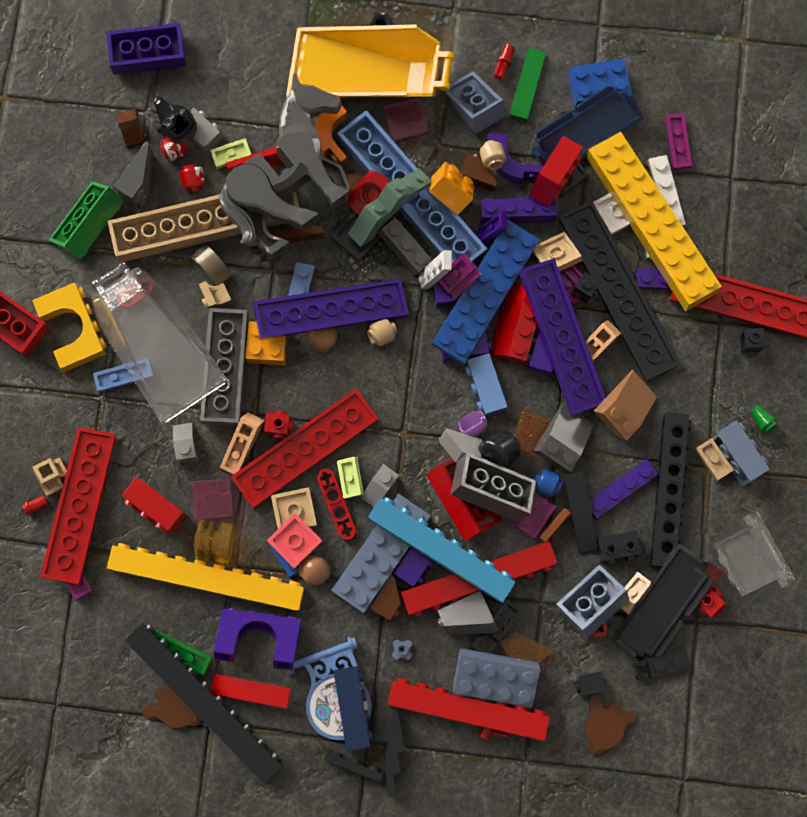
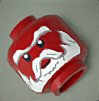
M166 137L162 140L160 148L165 159L168 158L170 161H174L186 156V148H189L187 142L175 143Z
M197 164L183 166V170L179 172L182 188L189 189V192L200 191V187L205 184L202 167H198Z

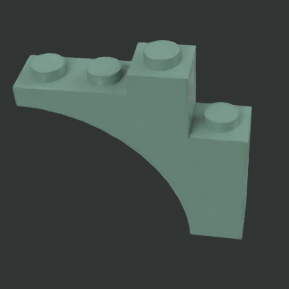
M418 168L401 179L396 178L386 184L379 197L363 208L348 234L360 247L374 239L380 229L402 206L427 188L432 181Z

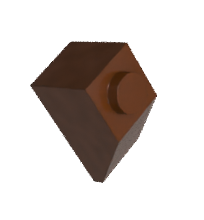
M468 154L460 174L464 177H469L475 186L495 192L497 182L491 170L483 165L480 155Z
M392 575L389 576L370 607V610L388 621H391L392 618L396 620L401 612L397 587Z

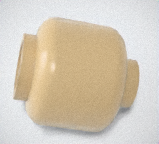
M490 140L480 148L482 163L486 168L496 170L503 166L506 161V155L500 142Z
M387 319L372 323L367 331L369 340L377 346H383L394 341L395 333H397L395 324L393 322L390 323Z

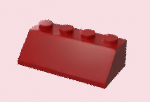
M512 284L504 298L491 344L492 351H489L491 357L525 366L537 321L523 284Z
M452 459L440 464L426 474L460 535L466 542L499 524L502 520L494 512L450 495L457 464Z

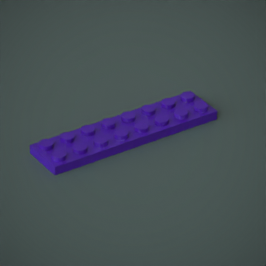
M555 258L519 270V275L570 414L574 415L598 406L605 399V395Z
M401 279L258 300L252 303L260 340L376 322L382 319L407 317L409 315Z

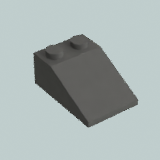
M145 141L113 186L117 194L137 210L148 201L155 156L147 141Z
M562 403L533 452L562 472H571L583 452L594 424L579 413L571 415L568 406Z

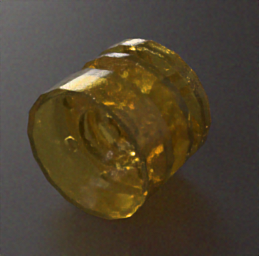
M201 519L194 539L195 559L201 561L205 552V561L209 562L212 553H214L216 563L230 564L235 541V524L221 522L218 530H215V522L210 521L207 529V521Z

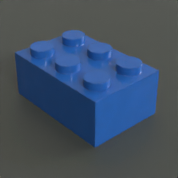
M625 59L569 68L568 81L574 110H576L578 104L606 86L614 87L618 93L624 89L631 93Z

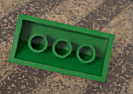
M92 181L48 241L70 256L81 260V258L87 255L90 246L98 240L101 231L108 226V221L120 210L124 199L109 186Z

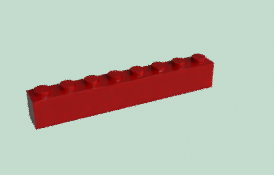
M550 541L490 561L496 566L495 570L500 573L505 571L513 576L511 580L515 581V583L517 578L524 576V579L536 576L535 572L542 570L543 573L554 570L553 566L557 564ZM452 574L403 591L401 595L408 615L413 614L415 618L424 615V610L430 608L432 611L441 609L444 603L450 602V604L461 600L462 597L470 596L481 590L457 575Z
M398 678V682L393 681L388 705L545 741L550 717L546 716L544 711L535 709L534 713L526 711L527 707L515 705L513 709L506 707L507 703L495 701V704L487 703V699L475 698L474 700L467 698L468 696L452 695L448 694V689L437 687L435 691L429 689V685L422 683L413 686L409 685V680Z

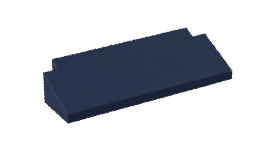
M606 86L578 104L574 113L566 112L537 131L535 140L538 146L531 151L539 164L544 166L562 137L565 136L583 147L580 155H582L581 159L588 155L590 148L619 132L623 133L643 120L644 117L630 92L624 89L618 93L614 87Z

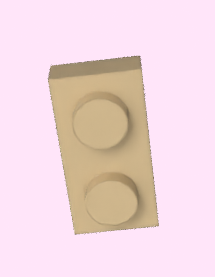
M712 438L695 449L716 481L734 470Z
M637 572L624 587L630 599L620 609L628 615L651 584L640 573Z

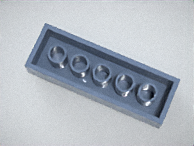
M400 494L393 501L395 502V507L400 510L403 507L412 513L411 517L416 520L420 518L428 523L431 515ZM376 525L331 591L365 614L411 546Z

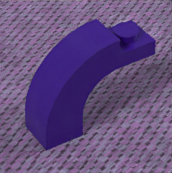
M488 133L487 141L500 142L506 155V161L503 166L495 170L498 175L516 184H522L523 177H526L528 180H536L543 165L521 164L514 161L506 149L507 134Z

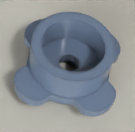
M395 640L393 642L394 652L392 656L394 659L405 658L408 660L412 657L410 653L412 643L410 640L405 642Z

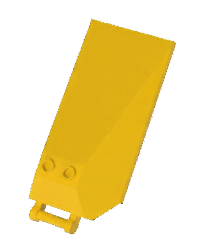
M417 25L298 28L286 96L288 97L293 89V74L298 75L300 83L314 85L338 97L435 96L436 89L442 91L450 90L449 77L455 54L449 51H442L440 41L420 29ZM440 60H444L442 80L437 81Z

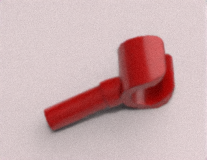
M487 727L481 728L479 733L480 737L489 740L491 735L508 737L506 732L495 731Z

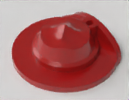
M370 170L349 192L348 202L353 211L360 215L366 205L379 197L385 185L390 183L389 180L381 173Z

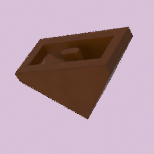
M135 109L117 113L118 124L126 147L130 148L144 144Z

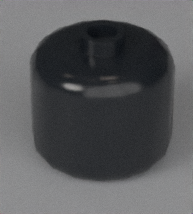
M503 429L495 430L478 447L481 458L504 468H508L516 461L521 453L518 439L514 434Z

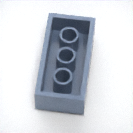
M460 648L453 681V692L459 695L533 707L540 667L538 662Z

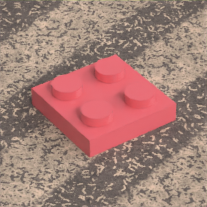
M296 513L267 540L294 569L322 542Z

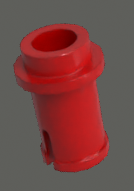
M44 495L30 502L25 501V504L22 505L26 515L31 514V516L34 512L49 506Z

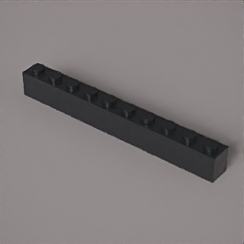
M141 623L124 641L265 784L282 767L280 763L282 759L275 752L271 754L266 749L268 745L262 738L256 739L252 734L254 730L247 723L243 725L238 720L240 716L233 709L229 711L224 706L226 702L220 695L214 696L211 693L212 687L205 680L201 682L196 677L198 673L191 666L187 668L182 663L184 659L179 653L175 652L173 654L168 649L170 644L163 637L159 639L155 635L157 631L149 623L147 625Z

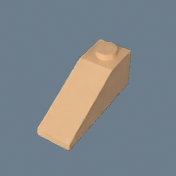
M609 320L603 322L585 341L592 362L622 334Z
M249 412L241 417L220 468L232 474L241 470L259 436L265 420Z

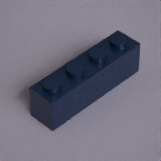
M357 666L333 670L346 751L370 747V742H373L372 729H367L366 722L370 721L368 709L364 710L363 702L367 701L365 689L361 690L360 682L363 681L362 669L358 670Z

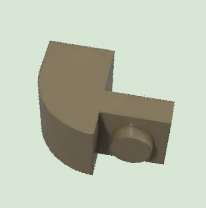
M204 245L191 256L192 260L217 286L232 275L210 247Z

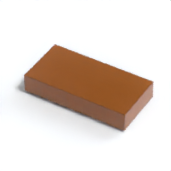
M566 508L560 512L539 537L542 543H545L570 514Z

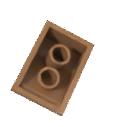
M631 370L597 406L594 412L617 438L628 440L641 426L657 397L634 370Z

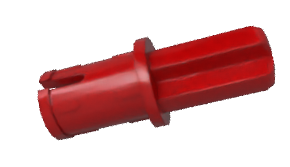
M510 44L504 45L502 54L497 59L498 64L494 72L495 79L503 80L507 68L511 66L510 61L515 52L514 46Z

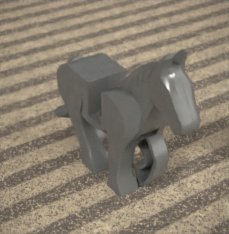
M293 74V89L290 91L281 110L279 138L276 141L277 156L287 168L278 176L259 153L245 161V164L235 167L229 173L226 184L219 194L222 209L241 231L242 240L240 243L244 246H258L272 260L289 249V242L273 236L267 231V217L293 225L301 231H304L319 220L317 212L289 205L281 199L298 190L306 182L311 181L328 201L331 208L334 209L341 203L347 206L350 186L342 166L321 155L318 131H316L311 121L312 118L324 113L337 114L341 109V99L337 95L324 91L314 85L300 83L297 74Z

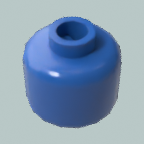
M544 469L541 474H536L534 479L536 480L535 490L541 495L552 498L554 495L559 494L563 481L560 480L559 474Z

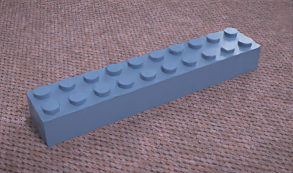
M367 111L363 112L337 133L340 144L366 174L373 170L381 173L391 182L396 178L401 179L417 170L415 165ZM430 185L399 209V212L437 255L444 250L452 251L451 264L464 253L474 264L486 255L487 248L457 214L429 192Z

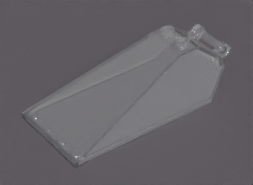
M122 261L119 263L120 266L98 280L96 278L92 281L98 290L97 293L92 295L93 307L103 334L161 423L165 424L229 381L164 286L141 268L136 267L130 271L126 263ZM125 272V275H123L119 279L115 280L105 288L102 287L104 284H106L113 278Z

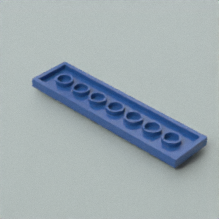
M507 220V230L497 236L477 268L482 275L461 294L431 345L463 365L519 275L518 271L523 268L539 242L538 238Z

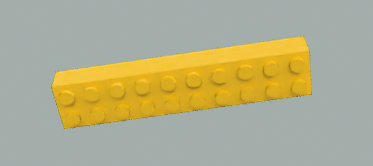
M619 132L590 148L587 155L589 163L608 192L611 193L613 200L630 223L631 228L685 312L718 294L722 287L623 134Z

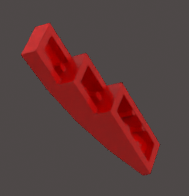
M214 674L211 693L215 695L218 694L220 696L282 708L288 707L291 688Z

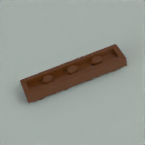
M312 224L304 231L292 227L288 231L273 230L270 232L271 235L285 239L289 243L324 238L323 225L319 226L318 224ZM250 246V249L258 248V246Z

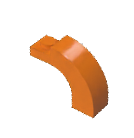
M341 105V109L337 114L324 113L318 116L316 131H318L322 156L326 158L329 155L333 162L343 167L347 164V156L332 138L336 127L348 119L347 111Z

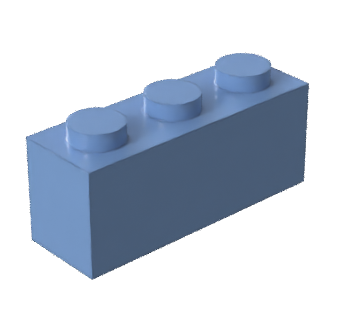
M490 354L467 360L465 371L467 377L472 379L471 389L473 395L478 397L479 402H476L478 410L482 411L485 417L506 411L507 404Z

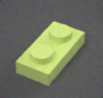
M246 138L210 150L217 169L225 167L226 162L251 155Z
M351 457L337 461L343 498L349 499L364 495L358 458Z

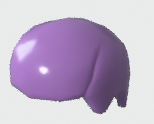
M474 411L464 416L458 425L461 433L479 437L486 431L488 422L482 411Z

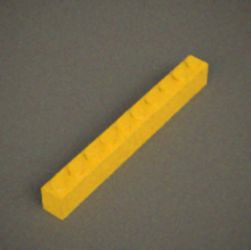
M126 544L112 545L107 565L109 570L300 612L305 588L301 587L299 582L290 581L287 584L282 583V579L277 577H271L268 580L258 573L252 572L250 576L245 575L244 571L233 568L232 571L224 570L225 566L217 564L209 567L205 566L206 562L194 560V563L186 562L187 558L175 556V559L168 558V554L156 552V555L144 548L138 547L136 551L131 550L130 546Z

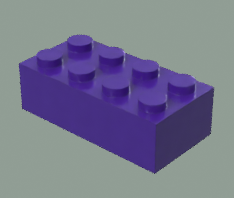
M180 23L106 31L109 64L113 75L187 66L184 37Z

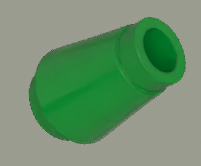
M759 405L750 411L761 432L764 431L767 434L778 425L776 419Z

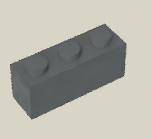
M396 218L379 231L378 235L414 276L433 261Z

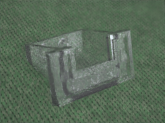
M758 511L743 517L748 527L713 544L720 556L718 557L720 564L726 567L729 572L728 578L730 582L736 585L742 597L775 580L778 581L781 588L788 586L795 580Z

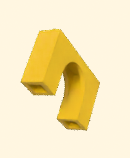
M75 283L32 300L42 321H47L64 313H73L82 319L83 330L80 337L75 342L53 351L58 365L63 372L106 355L104 349L107 348L103 337L99 338L97 332L100 329L96 320L92 321L90 315L93 314L89 304H85L83 300L86 295L82 287L78 288Z

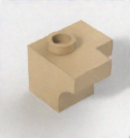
M204 281L199 284L205 297L202 301L206 310L209 308L224 309L233 305L224 283L218 286H211Z
M49 458L33 466V472L46 497L62 490L63 484L61 480L65 478L67 470L60 458L55 460Z

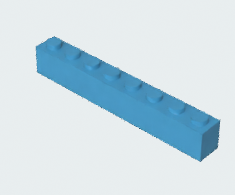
M380 497L367 518L369 521L500 603L504 602L515 584V581L511 580L513 576L505 571L500 573L495 570L496 566L487 560L485 562L479 560L477 553L472 550L465 551L461 548L462 544L452 539L449 541L444 538L446 534L438 529L433 531L427 527L429 524L420 518L418 520L411 517L412 513L403 507L400 510L394 506L395 502L387 497L382 499Z

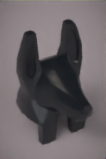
M155 96L152 100L160 121L154 120L152 122L154 129L159 134L166 135L175 143H184L193 139L197 131V122L193 114L184 106L172 105L162 97Z

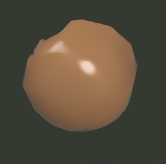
M335 328L309 332V345L317 352L330 351L338 340V332Z
M309 555L299 565V575L311 586L324 584L330 576V566L322 557Z

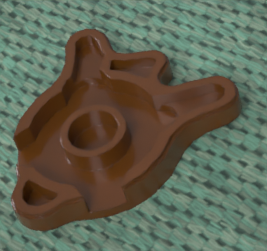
M166 683L165 687L154 693L158 703L146 706L143 709L145 717H157L164 724L174 728L188 725L197 726L201 722V719Z
M591 695L589 698L591 711L586 718L584 731L589 742L590 752L600 754L603 750L612 748L621 741L625 728L636 720V715L632 711L622 712L616 703H611L608 708H605L598 695Z

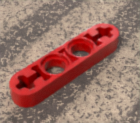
M322 469L318 473L317 479L338 534L343 540H351L355 537L356 529L335 475L330 469ZM323 474L331 475L329 482L331 485L335 483L336 486L324 490L327 484L325 480L321 481ZM330 491L338 492L339 497L337 500L330 501L327 496ZM339 508L344 509L346 512L345 517L342 519L336 518L334 514ZM347 519L350 521L346 522L348 529L352 528L353 530L348 537L346 534L342 535L344 531L343 525L338 526L337 524L345 522Z

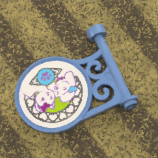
M348 637V642L296 660L293 671L285 670L287 676L295 674L294 669L303 666L307 668L311 677V690L306 702L309 722L319 734L333 740H344L334 674H328L331 669H338L335 663L341 656L348 657L352 666H357L353 655L355 649H358L355 638L350 639ZM321 660L326 665V672L319 674L317 670H322V665H316L313 670L310 664ZM340 660L338 662L339 665L343 663L344 668L348 667V663L346 660ZM316 677L322 678L316 683ZM362 681L360 682L361 690L365 689L367 701L363 702L364 710L368 709L370 717L371 698Z

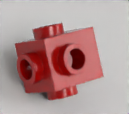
M285 411L266 413L265 435H272L274 439L288 437L289 432L293 431V421L290 420V415H286L287 412Z
M715 587L714 589H709L697 606V609L704 615L707 613L710 617L716 618L728 606V603L722 598L724 596L723 593Z

